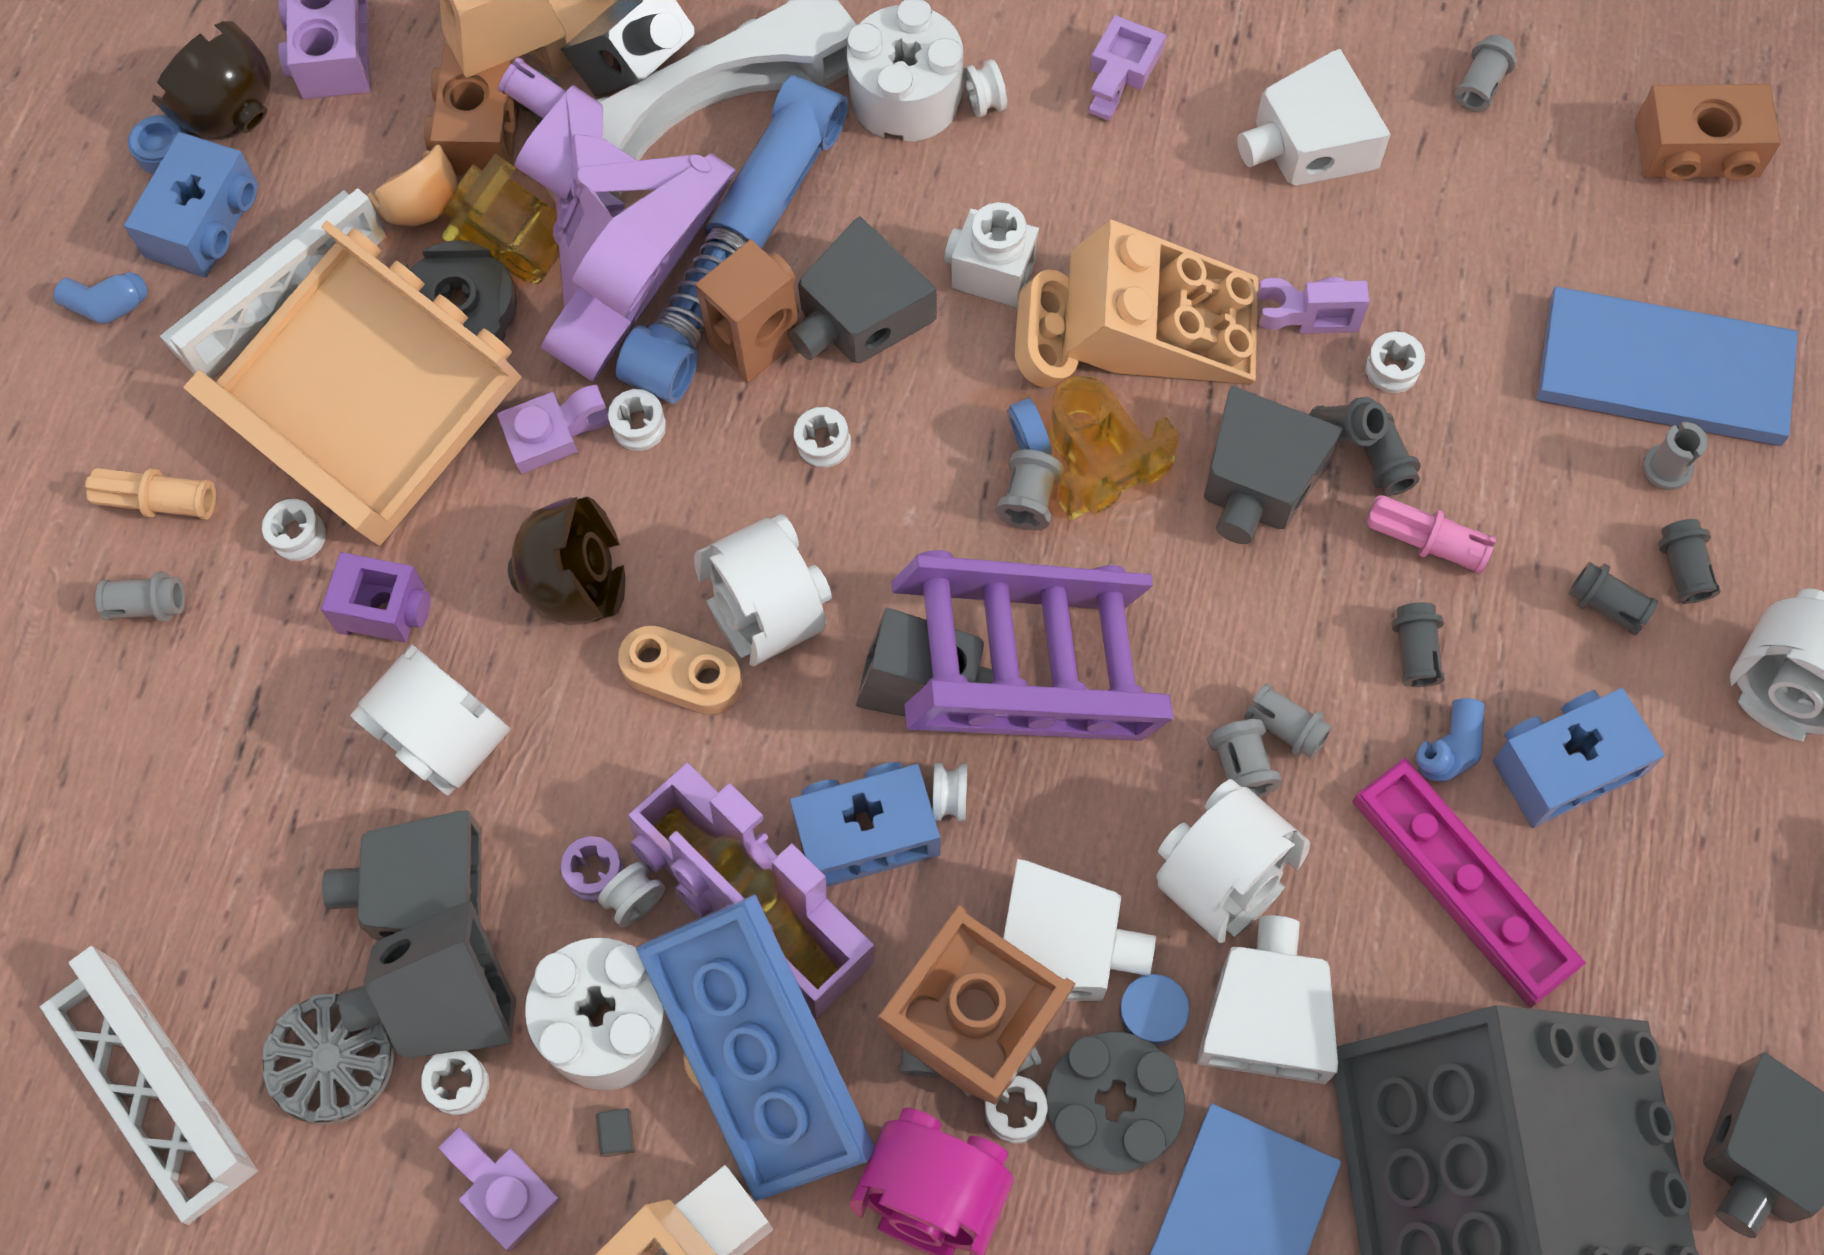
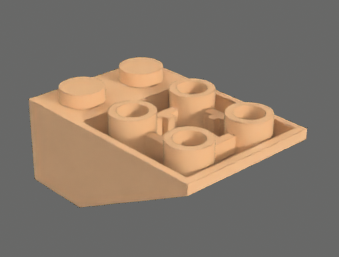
M1110 219L1071 250L1064 356L1117 374L1252 384L1256 381L1258 276Z

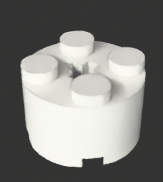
M904 0L900 5L886 7L872 13L850 30L847 47L850 103L856 118L867 130L881 137H884V132L903 135V141L916 142L937 135L953 122L958 112L963 92V45L959 33L949 20L931 10L930 5L924 0Z
M779 514L771 519H761L696 551L694 554V565L699 583L710 578L713 584L714 597L706 600L716 623L740 658L750 654L749 665L753 667L821 633L827 624L822 604L832 598L830 587L825 576L816 565L807 568L797 550L799 548L797 534L791 522L784 514Z
M1812 588L1802 589L1795 598L1780 600L1770 605L1764 611L1729 677L1731 686L1737 682L1742 691L1738 702L1750 717L1779 735L1802 742L1807 733L1824 735V592Z
M413 644L405 650L359 701V706L350 715L371 735L380 741H385L397 751L395 756L423 780H429L447 796L466 782L511 731V728L456 680L441 670L437 664Z
M1232 779L1222 783L1213 792L1205 805L1207 812L1192 827L1184 822L1168 834L1158 850V853L1166 862L1156 875L1158 888L1219 943L1225 942L1226 931L1236 937L1269 908L1286 888L1279 882L1283 874L1282 870L1286 864L1289 863L1298 871L1310 849V841L1249 788L1239 786Z
M589 938L576 941L543 958L536 968L535 976L528 990L525 1006L528 1032L542 1056L567 1079L584 1088L602 1091L620 1089L632 1085L644 1077L662 1053H665L671 1042L674 1030L635 949L636 947L609 938ZM608 1003L613 1011L605 1013L603 1025L595 1027L588 1018L589 1015L597 1012L598 1005Z

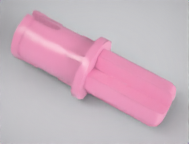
M1384 495L1377 496L1367 515L1366 522L1371 529L1418 547L1419 556L1426 557L1429 553L1456 563L1477 574H1481L1486 567L1494 549L1493 545L1496 542V537L1470 529L1457 524L1455 521L1444 518V511L1437 509L1434 515Z

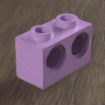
M278 0L280 19L284 30L287 31V42L279 43L280 65L285 77H293L302 98L311 99L369 93L368 0Z

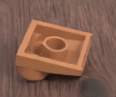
M958 905L881 1012L878 1024L903 1049L970 1095L995 1105L1004 1091L1014 1081L1018 1070L1076 983L1068 978L1062 979L972 918L967 913L968 910Z

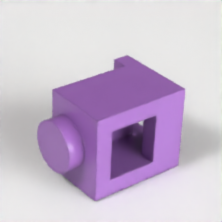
M340 552L321 611L339 634L350 636V633L354 632L407 643L411 628H422L426 623L431 600L430 593L424 590L425 585L414 566ZM388 602L386 610L378 609L380 605Z

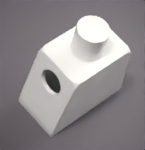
M1338 49L1269 86L1261 96L1256 118L1257 127L1238 134L1237 144L1241 158L1248 167L1275 159L1287 182L1298 186L1380 168L1391 134L1341 49Z
M1017 859L1003 939L1062 979L1068 978L1076 983L1065 1001H1103L1108 986L1110 969L1150 976L1156 943L1155 935L1117 929L1121 896L1116 892L1038 864Z
M1262 916L1259 918L1256 949L1232 947L1221 970L1198 1050L1196 1065L1326 1084L1337 1073L1338 1057L1330 967L1328 962L1323 959L1297 955L1299 921L1284 916Z

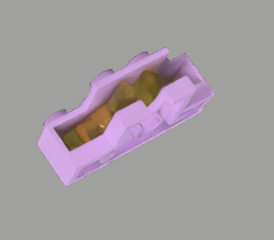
M687 762L628 814L635 838L630 842L633 851L652 871L657 873L664 867L680 883L675 888L676 893L698 917L701 918L708 912H715L751 895H756L815 1020L873 965L874 944L826 898V876L792 843L777 856L767 844L766 840L769 837L765 832H761L754 837L753 829L763 821V815L732 784L729 783L718 793Z

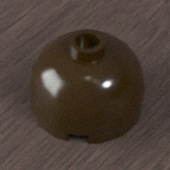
M222 21L214 26L223 34L216 36L210 42L199 34L171 60L157 81V84L165 90L163 97L153 95L152 98L157 107L174 123L187 132L203 138L228 136L238 129L246 134L261 123L268 111L263 105L269 95L271 72L266 58L252 39L233 21Z
M570 497L534 511L522 522L512 546V556L508 562V576L514 590L521 594L525 602L542 618L566 625H579L597 622L619 613L625 595L624 565H621L612 571V557L609 548L618 546L619 541L606 512L590 497L579 499L577 497Z

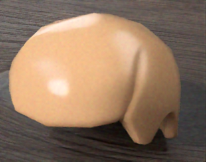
M436 145L431 151L426 150L423 152L422 160L402 173L390 177L376 189L374 195L370 192L367 194V197L370 199L377 214L385 222L399 226L415 227L437 220L450 207L458 189L457 176L442 147Z

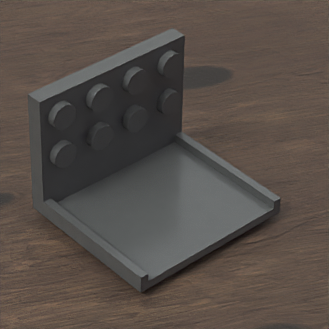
M1495 1005L1337 1047L1338 1068L1337 1073L1334 1075L1361 1255H1700L1696 1250L1688 1212L1690 1209V1194L1680 1174L1673 1141L1675 1123L1672 1113L1665 1102L1658 1069L1660 1066V1051L1655 1039L1651 1035L1649 1021Z

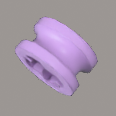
M595 836L579 838L569 845L562 856L560 866L562 877L573 894L584 901L598 902L599 895L604 887L618 873L624 870L623 861L612 843L602 837ZM596 854L603 865L610 866L609 871L606 875L598 872L601 880L588 884L583 874L576 872L579 864L585 867L588 865L585 860L587 856Z

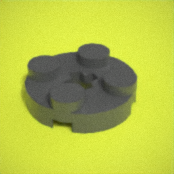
M468 241L442 242L422 251L425 258L415 263L409 269L425 284L419 292L433 302L439 294L449 299L452 296L453 290L462 289L465 298H468L464 304L458 306L468 317L463 326L476 336L485 328L503 342L505 330L512 322L517 304L515 287L510 273L503 262L501 264L500 261L493 258L490 251L485 247Z
M1102 1032L1094 1036L1078 1039L1071 1046L1070 1050L1058 1060L1050 1076L1046 1091L1048 1107L1046 1117L1058 1142L1076 1163L1101 1174H1130L1142 1169L1146 1165L1154 1163L1173 1144L1184 1119V1088L1178 1077V1069L1174 1060L1168 1054L1161 1052L1153 1043L1130 1033ZM1112 1084L1124 1087L1125 1097L1134 1100V1112L1123 1111L1119 1121L1106 1119V1107L1095 1103L1096 1093H1108Z

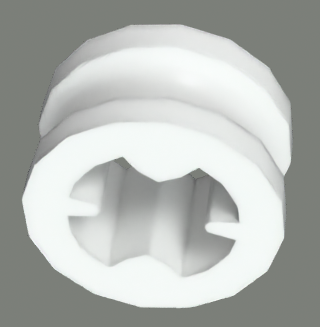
M995 60L985 61L983 68L979 70L975 69L973 65L964 67V85L969 103L976 117L986 116L987 109L992 107L998 112L1006 110V89Z
M1001 202L987 204L979 209L973 217L971 238L973 251L979 259L993 265L1009 264L1018 259L1024 251L1026 241V221L1024 215L1018 208ZM992 227H1005L1006 236L1004 241L992 240Z
M1393 331L1381 335L1375 340L1371 347L1370 355L1366 360L1365 372L1368 380L1375 388L1385 393L1397 394L1407 391L1416 383L1425 363V352L1422 344L1415 337L1405 332ZM1389 354L1394 361L1404 359L1407 362L1404 370L1401 371L1396 364L1386 367L1383 364L1386 355Z
M631 389L624 391L615 397L609 406L608 418L614 438L622 447L628 450L644 451L651 449L661 441L666 430V421L661 403L654 394L646 390ZM643 411L646 418L643 419L645 427L631 429L629 424L632 420L630 414Z
M829 407L810 409L798 418L794 426V439L798 451L808 464L816 467L837 465L847 457L851 449V436L845 418L837 410ZM821 427H827L829 434L832 435L829 437L831 445L824 448H818L815 440H807L808 436L816 438L814 430Z
M286 499L276 503L268 510L262 522L264 539L281 557L290 561H302L312 557L321 550L326 541L327 530L323 520L307 502L299 499ZM296 520L303 532L291 539L284 527L291 521Z
M934 763L933 815L935 821H941L943 816L950 814L956 817L957 822H966L967 763H959V766L954 770L946 769L943 763Z
M636 862L622 870L604 887L599 895L598 902L605 910L611 908L616 910L614 920L620 927H627L642 918L656 905L666 889L659 879L650 881L647 878L649 868L643 862Z
M468 1051L436 1054L424 1067L421 1076L422 1091L426 1099L443 1113L454 1116L464 1115L477 1109L485 1100L489 1089V1075L484 1065ZM455 1065H464L461 1071L468 1077H472L471 1086L459 1088L456 1099L447 1100L450 1093L444 1088L439 1087L441 1077L452 1076Z
M1016 1076L999 1100L1001 1099L1008 1103V1093L1019 1092L1024 1094V1104L1034 1107L1036 1110V1116L1032 1121L1026 1116L1023 1120L1024 1127H1009L1008 1116L996 1111L997 1103L994 1105L986 1101L985 1104L986 1122L991 1132L1000 1140L1012 1144L1025 1143L1036 1137L1044 1126L1048 1111L1047 1099L1041 1087L1031 1079Z

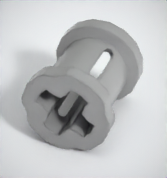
M1030 449L1015 451L1010 456L1008 463L1012 475L1005 497L1000 498L997 502L995 512L1003 522L1024 530L1046 529L1052 517L1047 509L1054 484L1060 482L1063 477L1064 466L1055 457L1041 451Z
M1247 719L1232 722L1212 731L1207 741L1210 749L1218 751L1226 780H1234L1239 786L1249 788L1258 797L1269 794L1282 786L1281 775L1278 771L1272 770L1263 744L1262 737L1266 732V728L1262 720Z

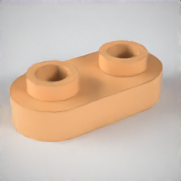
M1043 270L1022 286L1018 297L1015 339L1016 363L1027 380L1044 388L1053 387L1072 375L1079 361L1064 356L1069 277L1056 270Z
M643 626L635 629L624 638L619 647L618 662L627 683L639 692L706 715L719 714L728 710L737 702L741 695L743 681L736 659L722 648L659 626ZM656 648L661 651L659 657L653 662H642L639 660L640 654L645 649ZM705 669H715L720 672L719 677L712 683L705 684L697 680L698 675Z

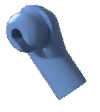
M127 272L122 275H113L92 287H88L68 277L63 278L56 285L53 298L56 304L97 323L107 324L133 311L139 303L146 299L148 291L145 281L139 275Z
M1470 698L1457 699L1452 702L1450 733L1431 744L1426 740L1417 749L1416 763L1424 777L1439 782L1450 781L1480 761L1485 704L1483 702Z

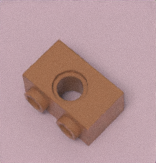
M444 44L440 68L434 67L431 74V92L435 102L434 116H426L424 123V140L427 150L431 151L434 146L440 145L452 164L456 175L511 176L520 107L515 99L506 93L500 92L498 86L504 73L516 58L465 78L450 46Z
M1771 84L1652 85L1635 119L1644 178H1668L1673 181H1683L1693 177H1726L1729 180L1737 181L1751 177H1760L1781 144Z
M752 239L695 283L708 346L747 383L793 346L788 336V331L798 324L797 314L800 311L795 299L793 283L796 278L791 267L779 254L771 252L768 255Z

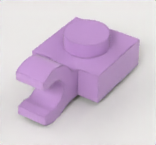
M1114 15L1091 56L1090 71L1096 72L1099 75L1091 89V94L1095 95V98L1088 109V113L1109 121L1119 104L1126 84L1142 90L1164 51L1167 35Z
M1339 277L1324 278L1317 282H1306L1304 291L1296 290L1289 282L1283 279L1267 278L1260 281L1257 291V300L1271 299L1281 305L1278 308L1269 307L1262 309L1259 320L1260 327L1275 330L1288 325H1298L1299 334L1359 332L1370 302L1367 281H1347Z
M597 385L579 389L561 406L553 391L497 413L515 464L521 474L577 453L578 450L573 436L597 430L610 424L608 410Z
M460 1127L438 1147L474 1184L458 1200L509 1252L561 1201L554 1191L511 1148L495 1162Z

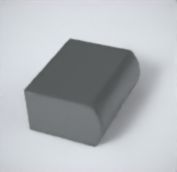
M625 1108L597 1113L596 1122L600 1157L635 1153L631 1111Z

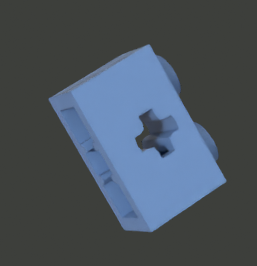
M178 132L125 222L124 228L144 258L207 278L216 260L223 257L226 253L231 233L241 215L253 205L259 184L241 151Z
M1623 687L1603 697H1600L1596 690L1586 692L1565 704L1561 708L1563 715L1546 723H1543L1539 716H1535L1519 723L1505 733L1504 736L1507 742L1493 759V763L1532 828L1645 776L1665 756ZM1578 749H1579V751H1580V753H1574V754H1572V755H1570V756H1569V754L1567 753V752H1574V751H1576V750H1578Z
M899 762L882 764L868 770L863 779L841 785L838 780L816 782L805 787L801 791V796L790 798L804 856L826 876V887L940 856V835L918 764L903 767ZM867 812L868 818L873 821V828L861 831L860 825L855 822V815Z

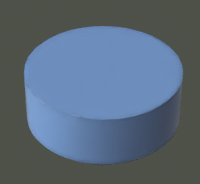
M167 115L150 116L141 120L133 127L128 137V148L137 164L144 171L154 174L177 133H187Z
M1028 397L1009 405L1007 415L1020 450L1030 449L1051 455L1052 448L1048 434L1031 398Z
M1158 974L1139 977L1127 987L1123 994L1119 1008L1120 1021L1126 1033L1136 1035L1153 1043L1155 1046L1166 1045L1181 1034L1189 1017L1188 998L1181 986L1169 977Z

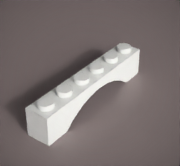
M789 0L785 5L758 19L746 21L737 30L715 42L695 48L688 56L662 70L653 71L641 82L633 84L610 97L597 100L603 105L602 138L639 161L645 152L671 127L694 112L724 99L758 91L780 90L784 82L791 75H796L825 87L848 74V34L857 24L838 0ZM545 188L556 203L555 194ZM612 191L609 193L619 198L622 191Z

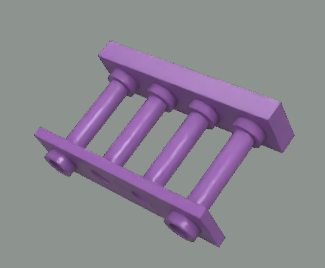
M933 550L917 555L891 581L893 593L922 595L925 600L933 678L904 704L908 730L1142 741L1173 719L1170 694L1144 693L1143 688L1135 683L1125 608L1153 586L1151 574L1125 572L1123 567L1117 565L1083 569L953 558L950 552ZM951 598L984 600L994 681L990 684L967 682V678L960 675ZM1010 602L1042 605L1052 677V686L1050 687L1028 686L1027 681L1020 678ZM1068 607L1099 609L1110 685L1109 690L1086 689V685L1078 681Z

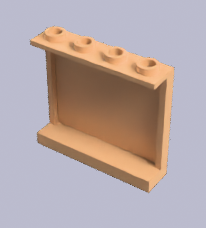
M326 220L321 228L335 241V244L217 382L198 369L183 388L355 530L378 546H381L522 377L506 360L512 351L495 335L485 328L477 336L463 326L468 317L447 298L439 294L432 302L419 292L425 284L403 264L396 260L388 268L376 259L382 250L359 230L353 227L345 235Z

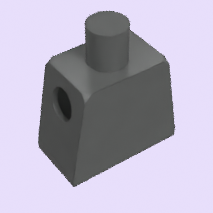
M617 0L562 47L561 51L593 94L598 96L644 80L695 35L696 30L676 0ZM602 50L614 56L613 66L606 62Z
M859 216L801 277L798 289L801 310L806 318L788 331V336L797 351L808 360H812L833 343L852 362L862 363L930 325L937 319L936 287Z
M1231 386L1222 415L1204 498L1208 502L1224 508L1216 526L1217 532L1229 541L1238 544H1248L1251 542L1259 522L1276 529H1285L1329 465L1343 428Z
M886 607L868 650L855 706L906 717L904 704L933 678L927 620ZM955 629L960 675L965 676L967 682L990 684L994 682L992 669L980 666L984 641L980 637Z
M469 810L367 831L361 838L360 867L325 870L322 882L325 907L328 910L358 908L359 927L372 939L378 941L468 901L472 902L480 920L482 828Z
M471 901L456 905L379 940L371 948L364 979L365 985L342 991L339 995V1011L348 1031L353 1032L383 1024L397 1054L406 1058L488 1048L511 1043L516 999Z
M1766 1052L1743 1062L1737 1068L1703 1157V1163L1707 1169L1732 1185L1715 1213L1718 1219L1726 1226L1743 1236L1756 1238L1770 1212L1791 1224L1814 1216L1824 1206V1092Z

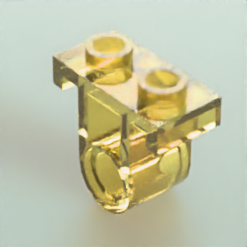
M495 153L483 171L473 164L453 192L454 196L442 212L451 219L442 238L446 241L477 243L488 249L491 256L500 261L501 264L503 262L511 274L526 282L539 284L543 282L560 257L559 245L553 236V227L557 221V213L550 206L509 177L514 172L515 167Z
M1078 375L1066 379L1057 386L1053 394L1050 417V438L1071 469L1061 475L1058 503L1071 521L1088 511L1091 514L1105 511L1120 498L1122 492L1140 481L1143 485L1154 483L1170 471L1174 463L1180 434L1165 416L1155 422L1153 437L1146 440L1117 398L1101 380L1091 376ZM1075 412H1084L1091 415L1094 419L1087 422H1078L1071 419L1068 415Z

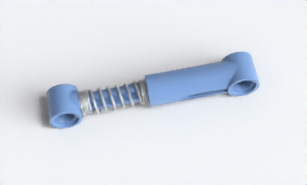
M791 75L787 78L776 97L769 125L706 225L708 237H706V243L700 248L701 255L693 259V268L685 271L684 277L686 281H681L677 285L678 294H673L669 298L670 307L662 309L654 324L648 327L638 325L626 338L616 364V377L619 381L637 389L646 390L657 398L671 404L677 403L684 396L697 369L698 351L696 345L701 339L699 331L705 330L695 283L750 239L761 249L764 247L821 150H829L837 141L848 113L849 101L847 96L796 75Z

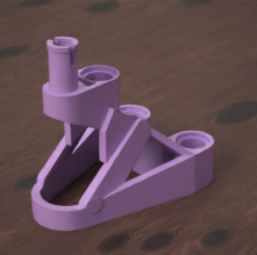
M517 57L504 73L498 90L503 94L506 93L543 118V120L523 145L514 166L553 192L556 198L557 221L553 227V236L559 245L564 309L546 335L541 349L591 382H594L704 226L728 188L736 169L712 153L706 157L695 154L635 160L602 138L603 105L574 85L567 91L524 63V60ZM654 190L626 209H623L625 206L624 202L609 193L612 191Z

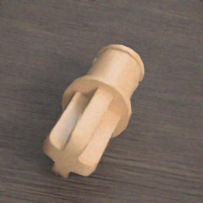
M96 468L92 470L90 476L85 481L87 500L90 503L140 510L144 517L154 518L158 512L194 516L208 520L214 511L216 503L215 484L210 480L198 481L165 477L157 469L149 468L144 474Z

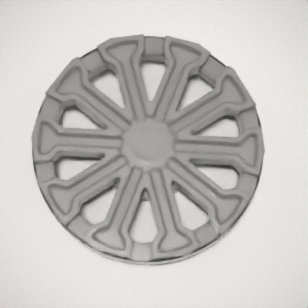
M317 994L300 1004H294L276 1021V1026L269 1033L263 1046L262 1075L269 1095L285 1112L299 1120L312 1124L330 1125L341 1123L363 1113L382 1094L393 1069L394 1046L383 1024L368 1027L367 1030L349 1038L352 1032L346 1029L341 1018L334 1030L333 1011L336 1007H339L338 994ZM317 1011V1035L304 1021L305 1016ZM293 1030L305 1043V1046L283 1043L288 1032ZM374 1044L380 1045V1054L374 1058L359 1056V1051ZM280 1058L300 1061L277 1072V1061ZM356 1071L372 1074L374 1078L370 1087L361 1086L353 1077ZM304 1078L294 1096L288 1098L284 1092L286 1086ZM342 1086L350 1095L348 1105L340 1108L337 1105V1088ZM318 1087H320L321 1105L316 1111H310L308 1104Z

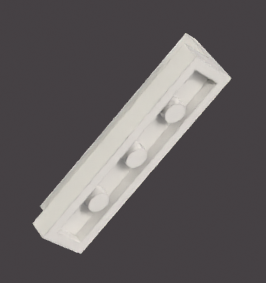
M359 188L350 195L344 190L161 334L160 337L167 348L193 374L200 369L210 378H213L240 355L335 244V241L321 228L326 220L345 235L353 227L356 228L375 245H378L387 238L370 199Z
M91 945L68 962L78 979L39 1007L181 1223L189 1225L255 1175L258 1169L117 961ZM90 995L104 1016L101 1034L77 1031L66 1012ZM86 1043L98 1044L95 1056ZM113 1045L124 1046L140 1069L136 1087L113 1084L106 1073ZM121 1095L133 1096L131 1109L128 1108ZM148 1098L160 1099L176 1123L172 1141L148 1138L142 1129ZM156 1149L170 1150L167 1164ZM184 1152L196 1153L214 1180L190 1200L177 1182Z

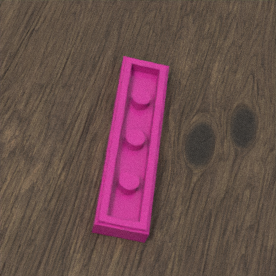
M1406 758L1402 759L1355 795L1352 803L1529 1008H1532L1586 964Z

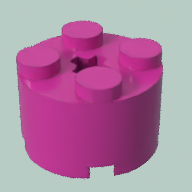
M903 1108L898 1120H890L884 1123L874 1145L872 1157L867 1161L851 1198L850 1208L859 1217L863 1218L867 1206L882 1216L877 1227L878 1230L930 1255H953L957 1248L970 1251L969 1255H985L1014 1183L1013 1175L1004 1167L1009 1155L1008 1152L1000 1145L979 1136H969L967 1142H964L954 1136L941 1132L942 1124L931 1115L917 1109Z

